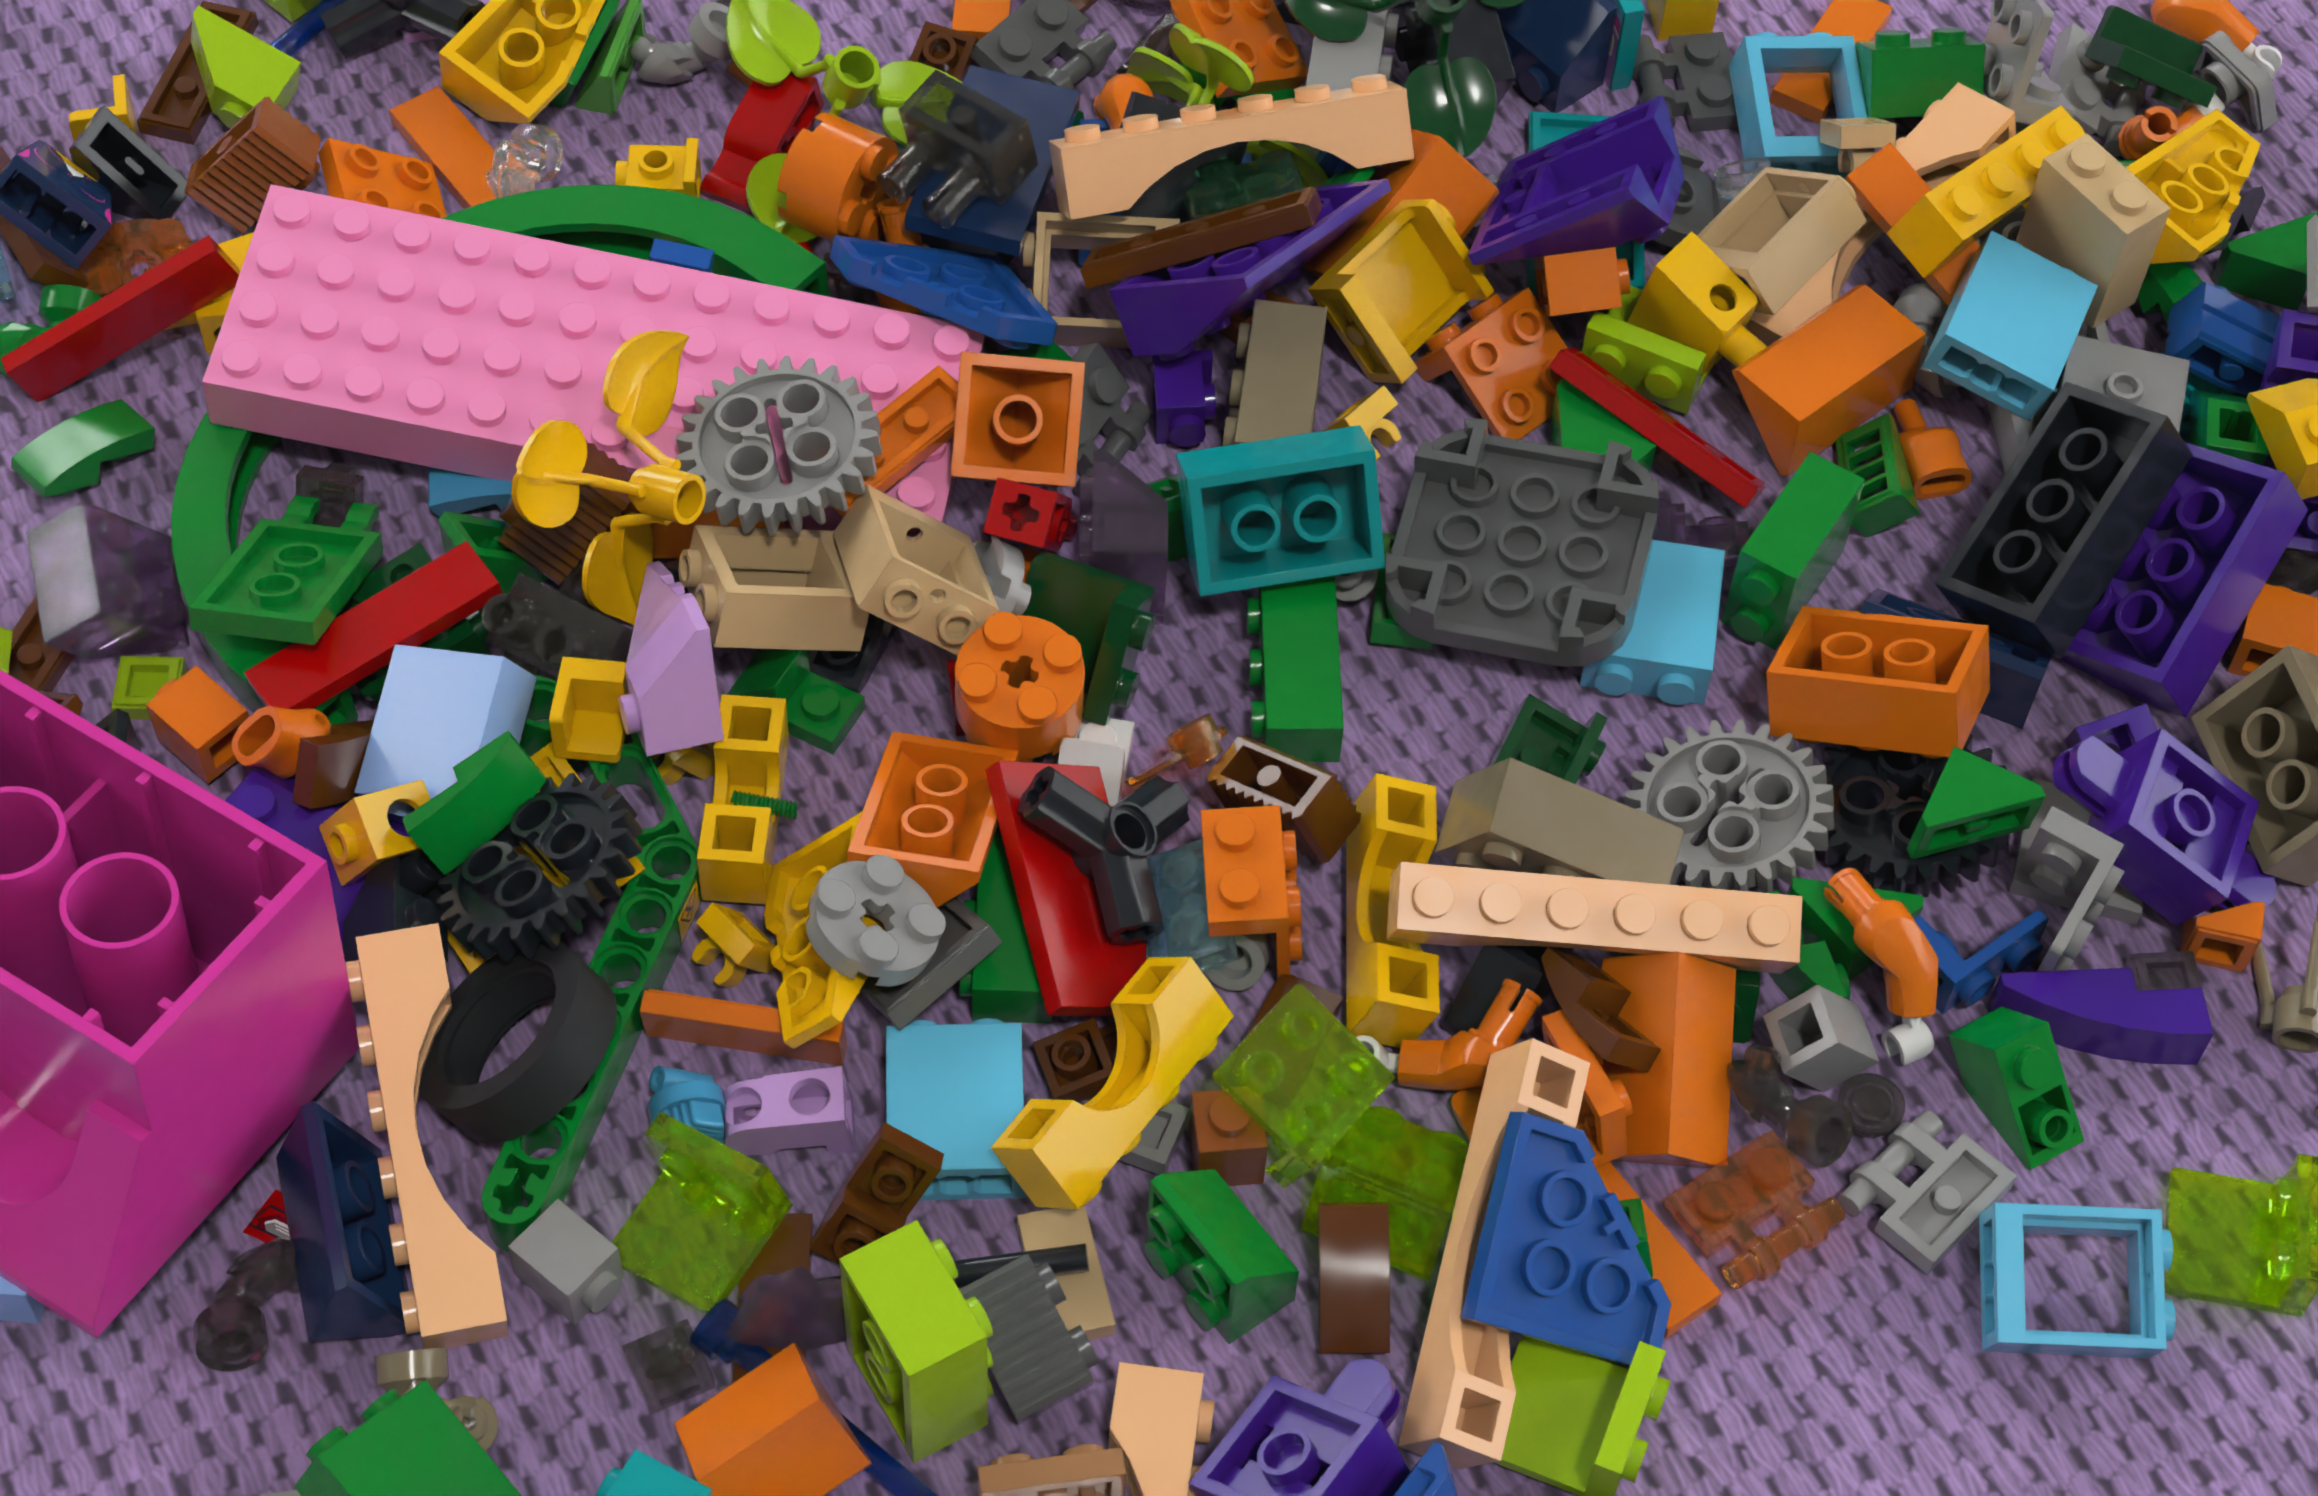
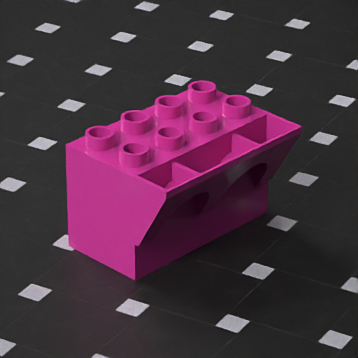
M0 670V1276L97 1339L295 1120L301 1106L310 1103L359 1049L357 1026L327 860Z

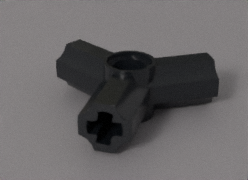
M346 0L321 14V18L343 56L348 58L399 29L409 33L423 31L448 43L485 5L479 0Z
M1049 765L1039 771L1034 776L1027 790L1022 794L1017 812L1023 815L1029 822L1070 847L1071 855L1077 868L1087 878L1095 882L1110 944L1129 945L1137 941L1152 939L1165 930L1147 855L1152 853L1162 841L1190 821L1188 804L1191 799L1179 782H1170L1157 775L1112 807Z

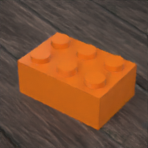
M1802 606L1766 671L1770 736L1782 737L1787 733H1791L1796 741L1807 744L1825 742L1856 746L1865 751L1891 750L1915 753L1930 759L1949 758L1954 746L1963 750L1990 692L1989 625L1886 614H1863L1857 611Z

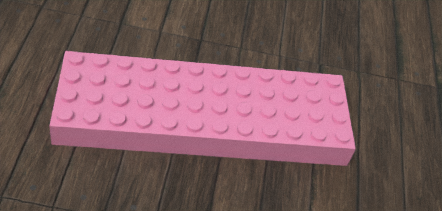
M271 184L202 384L209 421L213 424L482 478L512 482L513 476L517 472L516 463L531 434L543 423L556 419L569 421L577 425L588 443H594L598 450L605 451L608 458H615L618 465L626 466L628 472L634 473L639 468H645L650 464H657L617 431L616 422L620 414L613 413L606 408L602 395L605 373L612 356L624 342L640 333L653 330H669L684 333L690 337L680 358L678 383L669 415L658 431L644 436L667 457L677 459L676 456L680 454L676 435L685 433L682 422L683 414H698L694 402L695 396L700 395L714 398L715 393L711 381L717 379L731 385L736 382L733 368L737 366L750 376L756 374L758 359H764L769 369L775 370L779 368L783 357L789 356L793 369L800 370L809 358H814L818 374H821L828 367L835 365L838 367L841 381L852 376L855 377L859 393H869L873 411L878 413L938 365L958 381L961 351L983 353L985 335L947 320ZM771 405L766 409L781 481L782 484L788 485L793 481L777 406ZM954 437L884 493L946 524L956 482L955 477H950ZM829 505L824 508L826 523L821 525L811 515L803 517L802 529L835 531L844 517ZM789 520L783 521L784 529H792ZM912 528L908 531L907 535L915 537L920 533V529Z

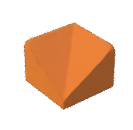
M2252 902L2207 915L2192 917L2183 922L2180 957H2183L2185 961L2239 973L2242 970L2245 971L2262 940L2265 902Z

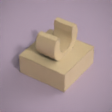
M1876 117L1820 119V143L1839 149L1838 170L1840 173H1851L1875 154L1874 148H1883L1890 142L1896 147V123Z

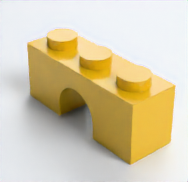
M721 694L720 713L724 740L714 742L715 784L713 803H705L697 854L701 898L707 901L766 905L779 814L776 817L774 811L772 815L771 808L743 806V804L742 806L733 805L734 802L731 803L730 800L735 790L742 793L746 792V794L750 792L751 796L755 793L756 796L759 794L760 797L762 795L765 798L767 796L769 798L773 797L774 800L775 798L779 800L782 798L789 748L786 699Z

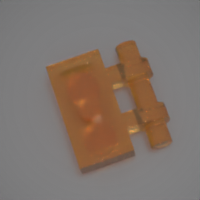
M1773 1130L1668 1196L1664 1206L1667 1213L1706 1259L1729 1246L1737 1257L1724 1265L1722 1271L1727 1282L1735 1289H1740L1754 1279L1765 1281L1781 1270L1782 1260L1802 1247L1806 1250H1812L1829 1238L1828 1230L1845 1219V1212L1842 1206L1833 1197L1826 1198L1814 1207L1802 1203L1800 1198L1812 1191L1815 1179ZM1774 1215L1784 1225V1227L1767 1238L1756 1235L1752 1230Z

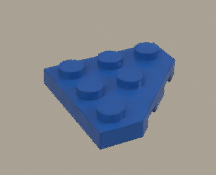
M839 235L834 236L830 259L851 285L877 291L917 307L928 316L947 319L992 337L997 343L1009 348L1027 349L1030 343L1052 346L1058 323L999 256Z
M1510 1112L1461 1318L1630 1367L1639 1341L1661 1349L1671 1302L1659 1279L1651 1278L1636 1248L1640 1241L1616 1194L1608 1193L1591 1160L1596 1154L1584 1131L1526 1112Z

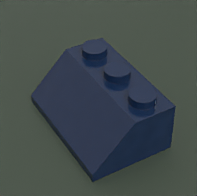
M1526 0L1521 5L1513 8L1496 9L1516 78L1514 81L1520 86L1525 96L1531 101L1539 102L1548 111L1559 113L1602 86L1618 7L1610 0Z

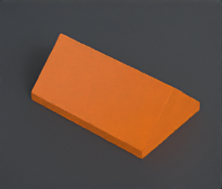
M1411 129L1414 159L1383 164L1376 168V171L1369 180L1388 179L1391 191L1324 251L1302 267L1319 279L1402 200H1436L1453 216L1455 230L1463 241L1500 192L1495 185L1441 136Z
M1866 284L1855 286L1732 370V374L1777 472L1781 476H1788L1797 470L1809 452L1818 455L1835 443L1842 434L1855 429L1912 389L1927 333Z
M892 731L847 851V862H867L871 856L878 854L887 855L895 859L903 867L904 873L914 879L928 893L936 908L979 883L998 825L985 770L999 760L1018 762L1019 751Z
M1679 951L1602 958L1601 969L1631 992L1619 1016L1661 1049L1649 1072L1615 1064L1603 1059V1066L1601 1067L1609 1080L1616 1077L1620 1079L1629 1095L1633 1109V1115L1626 1118L1628 1155L1615 1160L1726 1169L1736 968Z

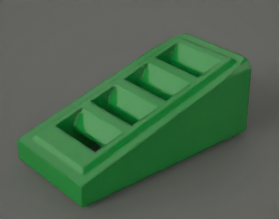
M1890 413L1842 434L1836 440L1840 467L1862 478L1885 469V473L1864 482L1852 525L1864 537H1870L1920 514L1895 420ZM1880 437V441L1855 452V448ZM1881 452L1883 453L1882 457L1859 467L1860 462ZM1887 485L1888 489L1867 497V494Z

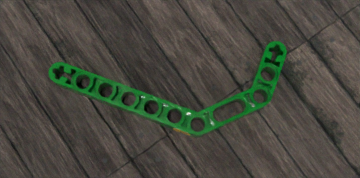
M535 674L533 675L537 679L520 740L521 747L530 757L552 742L549 719L543 721L536 720L549 718L557 684L556 680ZM625 733L621 757L616 763L566 759L574 770L583 772L585 778L593 774L601 784L610 781L615 788L628 783L643 787L652 801L661 822L653 828L643 829V833L635 838L642 847V853L636 856L646 869L629 880L589 964V967L610 985L616 999V1024L607 1051L596 1071L582 1088L581 1092H583V1095L572 1100L559 1113L540 1127L519 1138L504 1143L483 1187L481 1201L490 1238L497 1247L506 1252H509L508 1246L557 1199L564 1202L643 1031L644 1026L639 1011L644 990L662 989L702 903L697 865L698 847L651 756L647 757L637 733L628 735ZM674 873L683 874V876L676 879L663 878ZM644 927H659V929L650 933L637 932ZM623 980L635 982L630 986L623 988H616L611 986L614 983ZM538 1149H557L556 1153L546 1158L530 1157ZM525 1197H526V1201H527L528 1207L522 1206V1204H523V1202H524V1200H525Z

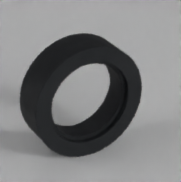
M546 941L540 942L536 953L530 959H527L519 948L509 962H503L497 954L475 969L452 992V1009L434 1038L422 1071L419 1091L430 1105L473 1140L482 1143H501L519 1138L535 1130L553 1118L573 1100L589 1081L603 1059L616 1024L617 1004L612 988L562 942L559 943L558 948L555 950ZM555 998L544 1026L530 1046L507 1068L495 1076L478 1083L481 1071L490 1052L503 1034L529 1010L547 1000Z

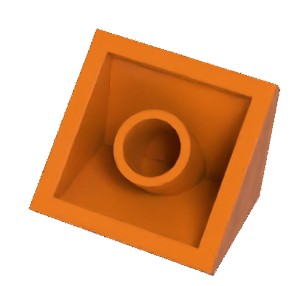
M961 351L950 477L996 483L997 477L1030 486L1075 488L1085 362Z
M795 1342L674 1423L697 1482L712 1489L713 1496H826L872 1465L871 1460Z

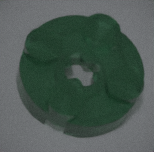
M1283 149L1274 150L1261 155L1256 161L1235 165L1232 159H1221L1203 166L1200 170L1203 180L1194 184L1186 192L1184 202L1189 220L1191 221L1304 189L1299 167L1293 163L1291 153Z

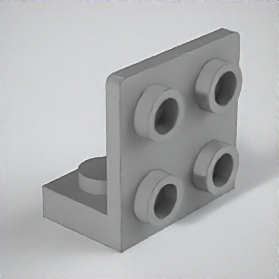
M1992 0L1990 8L1991 23L1984 42L1981 41L1985 44V95L2015 111L2016 122L2031 125L2060 105L2074 118L2076 110L2061 93V87L2049 78L2043 70L2044 66L2038 62L2054 18L2052 9L2044 0Z
M2054 806L2051 807L2041 824L2020 869L2029 873L2031 881L2042 890L2056 896L2068 894L2077 899L2037 972L2069 970L2125 872L2113 865L2124 844Z

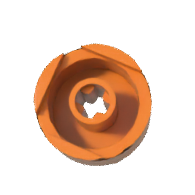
M828 112L820 113L814 118L822 123L813 132L803 128L796 136L786 155L777 191L787 194L786 209L777 206L778 214L784 222L833 242L835 235L879 241L884 231L876 205L880 201L891 197L892 191L896 192L902 187L908 174V160L899 156L897 145L891 138Z
M1006 611L997 612L989 616L984 625L975 630L966 639L958 653L955 665V711L967 741L973 744L1001 749L1018 750V762H1032V758L1040 757L1052 752V756L1059 753L1062 739L1066 737L1074 738L1081 725L1085 666L1081 644L1075 637L1044 619L1023 615L1016 616Z

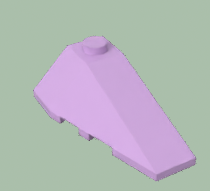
M660 561L647 563L625 667L629 694L619 696L618 700L626 734H638L648 757L724 740L710 628L695 597L691 593L685 594L684 585L681 582L675 583L672 573Z

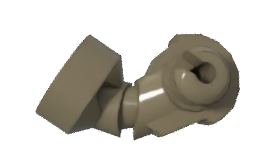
M447 1348L418 1349L375 1356L377 1386L386 1392L395 1388L403 1396L424 1380L436 1392L449 1378ZM462 1395L450 1400L441 1397L483 1450L486 1451L490 1448L497 1436L499 1421L495 1408L483 1395H480L478 1398Z

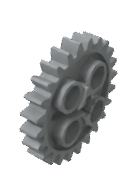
M784 356L779 368L775 370H770L764 359H758L756 374L750 376L737 366L733 368L736 382L728 385L723 381L714 379L711 382L715 397L710 398L696 395L694 402L698 414H683L682 422L685 433L676 435V442L680 452L676 458L681 462L680 470L696 474L703 479L706 487V501L702 512L706 514L716 509L719 522L723 526L739 516L743 533H749L758 521H763L766 524L769 536H774L780 521L788 520L792 529L798 533L801 532L803 517L811 515L821 525L826 523L824 508L829 505L845 512L848 510L845 492L860 495L866 492L862 476L877 474L874 457L881 455L883 451L879 437L881 429L877 411H873L869 393H859L857 380L853 376L841 381L838 367L835 365L828 367L821 374H818L814 358H809L800 370L793 369L789 356ZM771 405L777 406L793 481L788 485L782 484L767 419L766 409Z
M1738 719L1732 733H1723L1718 721L1712 720L1709 735L1702 737L1694 728L1688 726L1686 727V743L1680 745L1673 739L1665 737L1662 739L1664 757L1646 752L1644 755L1645 771H1632V790L1624 792L1625 805L1685 829L1670 885H1677L1683 880L1686 886L1749 891V888L1757 886L1762 893L1773 892L1772 880L1778 877L1790 885L1792 878L1796 877V865L1813 870L1816 867L1815 850L1827 851L1829 847L1828 831L1833 830L1835 826L1833 785L1827 784L1826 767L1824 764L1813 765V750L1810 747L1794 752V738L1791 733L1783 735L1775 742L1772 741L1770 724L1765 723L1752 735L1746 734L1744 719Z

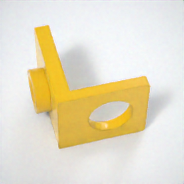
M423 780L355 797L319 825L323 840L342 886L355 883L385 859L421 849L411 837L402 836L392 829L388 822L387 813L390 805L395 802L407 803L416 810L431 800Z

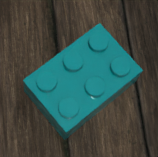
M1360 425L1176 453L1188 569L1200 596L1385 568L1375 449Z

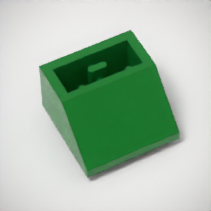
M1215 1169L1161 1173L1150 1180L1148 1212L1146 1213L1147 1234L1146 1243L1144 1244L1145 1253L1152 1266L1163 1278L1168 1279L1173 1275L1187 1292L1185 1297L1187 1306L1193 1317L1205 1330L1209 1331L1215 1327L1225 1341L1230 1344L1295 1300L1299 1275L1298 1269Z

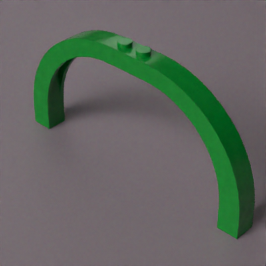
M609 184L564 186L533 190L493 199L441 218L649 260L654 238L714 250V274L830 297L825 261L751 216L722 204L684 193L649 187ZM208 411L200 421L186 450L175 486L171 513L172 553L177 579L188 607L238 548L242 516L249 492L261 466L276 443L281 439L278 436L210 423ZM197 631L203 648L219 675L241 702L253 712L265 707L250 686L244 672L291 645L292 642ZM349 688L314 708L324 713L330 721L331 727L334 724L354 722L359 718Z

